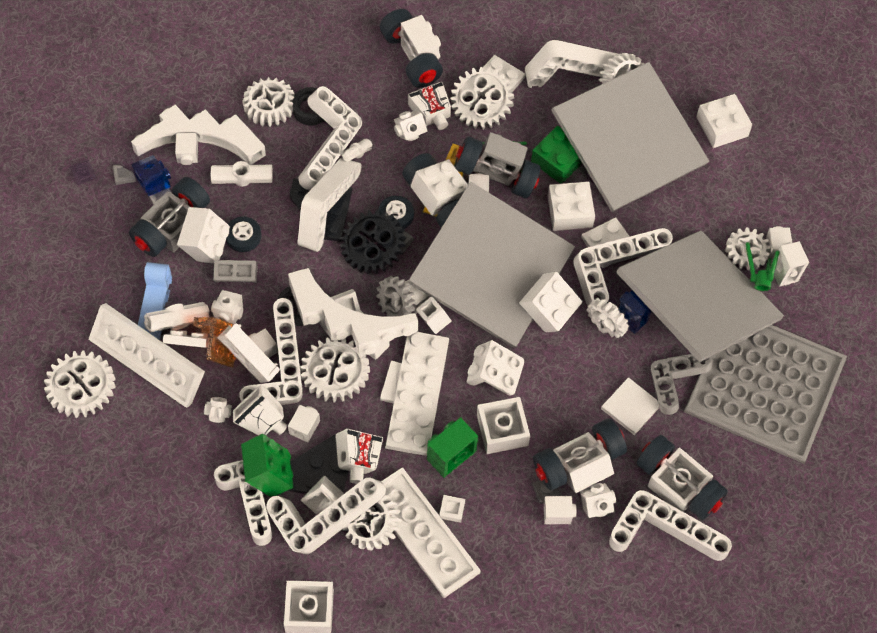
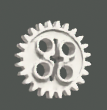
M480 67L479 72L472 68L473 74L471 75L466 71V78L459 76L461 83H454L457 90H451L454 97L450 99L454 103L451 105L452 109L456 110L455 115L456 117L460 116L461 122L466 120L467 126L473 123L474 129L481 125L484 130L486 124L492 128L493 122L500 125V118L506 120L504 113H511L508 107L514 106L513 102L510 101L514 99V94L511 93L513 88L509 86V79L504 80V74L498 76L497 69L491 73L490 67L484 72L483 68ZM481 82L487 83L484 88L477 87ZM496 94L501 95L498 100L491 99ZM467 96L473 97L470 102H465L464 99ZM482 108L487 109L485 114H479L478 111Z
M327 337L325 344L319 340V347L311 345L312 352H305L306 358H302L303 365L300 366L302 380H305L304 385L309 387L310 394L316 392V398L324 395L325 401L332 397L333 402H336L337 397H340L343 402L345 395L352 399L353 391L359 394V387L365 388V381L369 379L367 373H370V366H367L369 365V359L366 358V354L359 356L357 348L354 347L353 340L347 344L346 338L342 339L341 342H338V340L331 342ZM339 354H341V356H340V358H339V360H338V367H336L337 357H338ZM325 356H332L331 359H324ZM346 361L353 362L351 364H344ZM335 369L333 383L329 385L332 379V370ZM320 374H325V375H327V376H325V377H323V378L317 377V376L320 375ZM340 379L347 380L344 383L338 382Z
M84 350L80 356L77 355L76 351H73V357L71 358L65 354L66 360L64 361L58 358L59 365L52 364L53 372L46 373L50 379L44 380L47 386L44 390L48 394L46 397L48 401H51L52 407H57L59 413L65 410V414L68 417L73 412L75 418L79 416L80 412L83 413L84 417H87V411L95 414L94 408L96 407L102 410L101 403H109L107 396H113L114 394L111 389L116 387L114 382H112L115 380V376L112 374V367H108L107 360L102 361L101 355L95 358L93 352L86 356ZM86 368L85 371L78 372L79 369ZM69 371L75 375L81 384L84 383L86 390L92 394L91 397L85 393L80 384H76L74 378L68 373ZM64 381H69L67 385L61 386ZM99 382L97 386L91 387L93 383ZM79 395L82 396L81 399H79V400H74V398H75L76 396H79Z

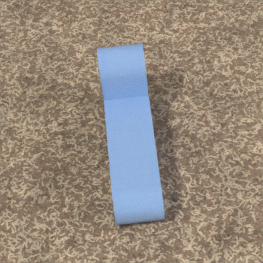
M147 262L144 273L146 289L138 326L160 340L162 330L155 332L146 330L144 316L146 313L166 309L164 307L165 302H168L170 293L168 288L169 284H172V275L169 264Z

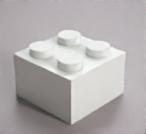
M735 94L700 105L696 116L713 148L748 137L752 127L750 119Z
M589 182L549 185L547 197L553 231L593 228L595 212Z
M189 207L177 246L196 261L214 263V260H220L230 226L210 209Z
M557 272L543 274L519 303L543 331L556 332L562 328L580 306L582 300Z
M520 397L478 405L477 419L486 454L529 446L530 433Z
M287 581L284 616L285 633H331L333 582Z

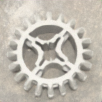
M616 54L613 58L608 59V64H603L605 70L600 71L603 76L599 81L604 84L644 65V63H641V59L633 54Z
M268 77L266 81H263L260 78L259 83L253 81V86H248L247 91L244 92V112L249 120L253 119L255 124L260 121V125L263 127L266 122L271 127L272 123L275 122L278 126L279 120L285 123L286 117L291 118L293 112L292 100L295 94L289 84L285 85L284 80L278 82L277 77L274 80Z
M373 489L369 490L370 494H372L375 491ZM386 494L378 501L383 507L384 512H376L375 508L371 506L359 518L357 517L343 528L344 531H348L346 537L352 539L351 543L353 545L358 544L360 549L367 547V550L372 551L374 546L376 549H382V543L389 545L388 537L391 539L396 538L393 531L400 530L399 527L395 526L396 523L401 522V519L396 517L400 510L394 509L397 503L390 501V495ZM357 497L354 498V501H355V502H352V507H353V508H354V507L357 505V503H358ZM385 522L384 527L381 530V524ZM358 528H366L371 537L365 538Z

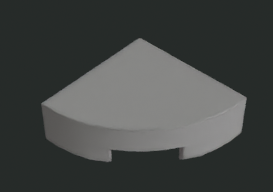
M113 165L116 185L136 182L132 171L123 168L121 165Z

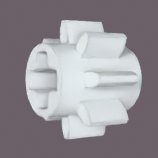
M212 397L211 402L205 404L204 414L209 415L210 421L221 423L231 415L232 405H227V399Z

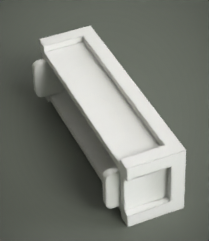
M236 323L232 327L229 325L217 338L260 383L269 382L280 370L276 367L278 364L273 363L240 329V324Z

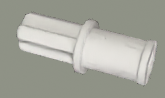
M369 139L353 143L349 149L342 152L341 156L346 162L354 158H360L365 152L372 149L370 148L372 143Z

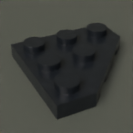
M293 178L289 197L301 211L302 201L311 189L303 188L299 183V179ZM349 187L327 212L324 240L342 241L340 237L343 236V229L353 191L352 187Z
M336 435L331 436L290 461L293 472V488L287 491L307 494L323 476H326L344 493L349 471L338 467Z

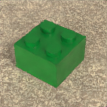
M558 125L532 150L531 162L538 164L542 171L560 184H563L582 164L564 131Z
M461 417L456 421L449 422L442 433L439 435L435 434L428 440L427 461L445 478L477 451L478 435Z
M263 433L241 444L245 482L269 497L277 496L293 488V472L290 466L291 455L287 448L282 447Z

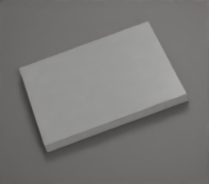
M650 62L553 107L551 110L611 212L710 162Z
M470 182L408 283L515 348L533 319L519 302L543 274L552 272L559 274L575 246Z
M702 231L621 266L616 272L699 362L773 325L784 316L761 291L754 288V284Z
M771 325L712 356V368L709 372L700 374L684 413L804 464L847 356Z

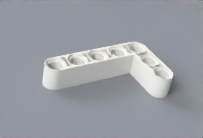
M558 40L549 41L525 67L528 87H542L559 68L602 77L603 75L600 71L605 70L603 64H608V59L613 58L616 53Z
M323 86L319 87L308 97V105L334 130L299 176V183L305 189H312L331 169L362 126V120L359 115L332 91Z
M341 157L305 195L300 213L299 246L316 252L321 249L324 241L327 212L357 180L361 172V163L352 160L346 162Z
M662 228L581 250L574 258V266L587 306L594 300V295H598L606 303L609 300V293L600 267L644 256L666 247L672 242L671 232L668 229ZM657 236L663 238L664 244L658 241ZM638 241H642L645 244V249L639 246ZM619 246H623L627 253H622ZM600 251L606 252L608 259L603 258ZM581 256L587 257L589 264L584 263L581 260ZM587 276H593L595 283L589 282Z
M280 298L275 301L273 310L282 382L265 383L262 385L268 391L273 390L277 392L275 399L281 405L299 402L303 392L293 306L288 299ZM286 306L289 308V311L281 314L278 312V309ZM286 326L292 330L289 334H282L280 332L281 328ZM285 347L294 349L290 355H285L282 351ZM289 367L296 369V373L291 376L286 375L284 372ZM260 384L248 385L242 388L240 391L241 402L246 394L252 393ZM290 388H296L299 392L296 396H289L287 391Z
M365 478L308 523L304 522L289 499L273 496L268 500L266 508L289 547L295 552L310 554L382 499L386 488L381 481ZM375 484V491L370 494V486ZM357 497L358 503L353 508L352 501ZM282 502V510L278 512V505ZM339 511L340 518L338 521H335V514ZM293 520L294 526L290 530L289 523ZM322 524V533L318 535L317 529ZM305 538V545L301 548L300 542Z
M644 490L634 494L614 527L609 540L613 550L618 552L626 550L642 522L646 520L717 561L725 559L732 547L730 539ZM636 501H643L646 506L641 507ZM656 512H663L666 517L660 518L656 515ZM631 518L635 520L636 524L631 525L625 519ZM675 523H682L685 529L678 528ZM695 534L703 535L705 540L697 539ZM621 536L625 539V542L620 543L615 537ZM715 545H721L725 551H718Z

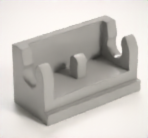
M214 260L213 280L215 282L257 283L256 261Z

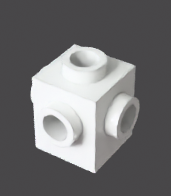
M406 111L394 119L396 124L394 130L397 136L402 139L413 141L419 138L418 135L427 132L422 113Z
M222 290L217 301L214 300L212 303L211 312L214 315V322L233 326L238 319H241L243 314L242 295Z
M595 483L591 487L580 491L582 507L589 518L595 516L603 517L608 513L614 512L613 503H616L614 491L610 490L605 483Z

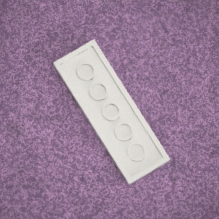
M108 304L101 305L88 340L184 407H189L194 400L205 371Z
M414 332L412 335L407 336L386 449L427 456L428 440L432 437L449 338L421 332Z
M403 467L381 481L386 488L385 495H390V501L397 503L394 509L400 510L396 517L400 518L401 522L395 525L400 530H394V532L443 598L480 574L481 570ZM376 502L374 505L379 512H384L383 507Z

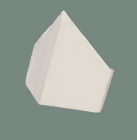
M323 476L301 501L315 514H319L344 495V493L326 476Z

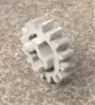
M746 228L745 232L738 229L737 233L732 232L727 240L725 252L728 253L727 257L729 259L733 258L734 265L740 264L739 269L746 266L747 270L750 271L746 242L750 244L756 270L759 265L764 266L769 258V251L771 249V246L767 245L769 240L762 239L763 233L756 234L757 229H754L753 232H750L749 228Z
M599 298L593 300L588 305L586 310L589 312L588 317L591 318L592 323H595L601 332H608L611 337L619 338L628 330L629 325L626 324L628 320L624 318L623 313L619 312L616 305L611 302L606 303L604 299L600 300Z

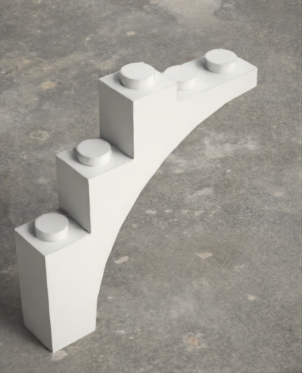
M176 105L165 109L159 115L161 121L159 124L153 125L151 129L136 136L131 141L134 152L140 156L162 145L176 143V133H196L198 142L214 144L238 155L249 165L266 156L264 144L236 114L231 118L225 119L219 125L206 109L201 113L195 114L189 120Z
M309 268L288 273L290 288L303 325L316 324L324 320L331 341L344 339L352 335L359 356L373 354L380 350V342L382 341L388 342L396 337L409 336L418 331V319L415 313L403 316L380 317L356 312L335 302L324 293L315 282Z

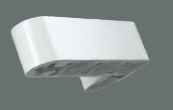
M243 460L219 466L214 472L218 488L225 491L240 487L252 539L260 546L268 544L272 539V531L263 494L260 490L245 482V475H242L244 471ZM224 475L230 476L227 481L220 480ZM249 490L257 491V493L252 496L246 494ZM254 510L262 511L258 516L251 515ZM262 524L264 535L260 536L257 525Z

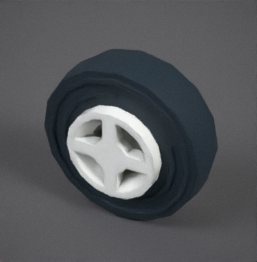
M394 195L387 197L381 202L378 209L381 215L384 211L389 216L392 214L395 220L398 219L403 229L410 226L414 219L412 203L402 196Z
M244 216L237 217L228 223L230 228L226 242L230 248L238 252H249L259 245L262 235L257 221Z

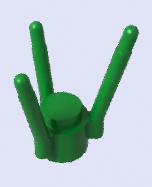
M746 242V252L751 273L750 281L755 283L754 288L756 290L769 291L780 252L778 250L775 252L773 261L771 258H768L766 270H760L758 274H755L750 244Z

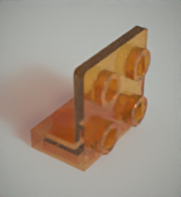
M194 317L193 326L201 328V332L210 333L206 359L227 367H234L236 357L217 338L229 325L232 327L234 324L216 317Z

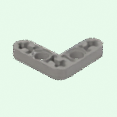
M692 354L657 360L652 363L651 375L662 413L671 415L679 409L678 396L673 379L709 372L712 368V357L704 360L705 364H701ZM678 364L687 365L683 370L676 368ZM659 368H662L664 374L662 377H660ZM662 384L671 386L668 390H661L659 388ZM668 397L670 399V403L672 404L670 406H668L666 403V398Z

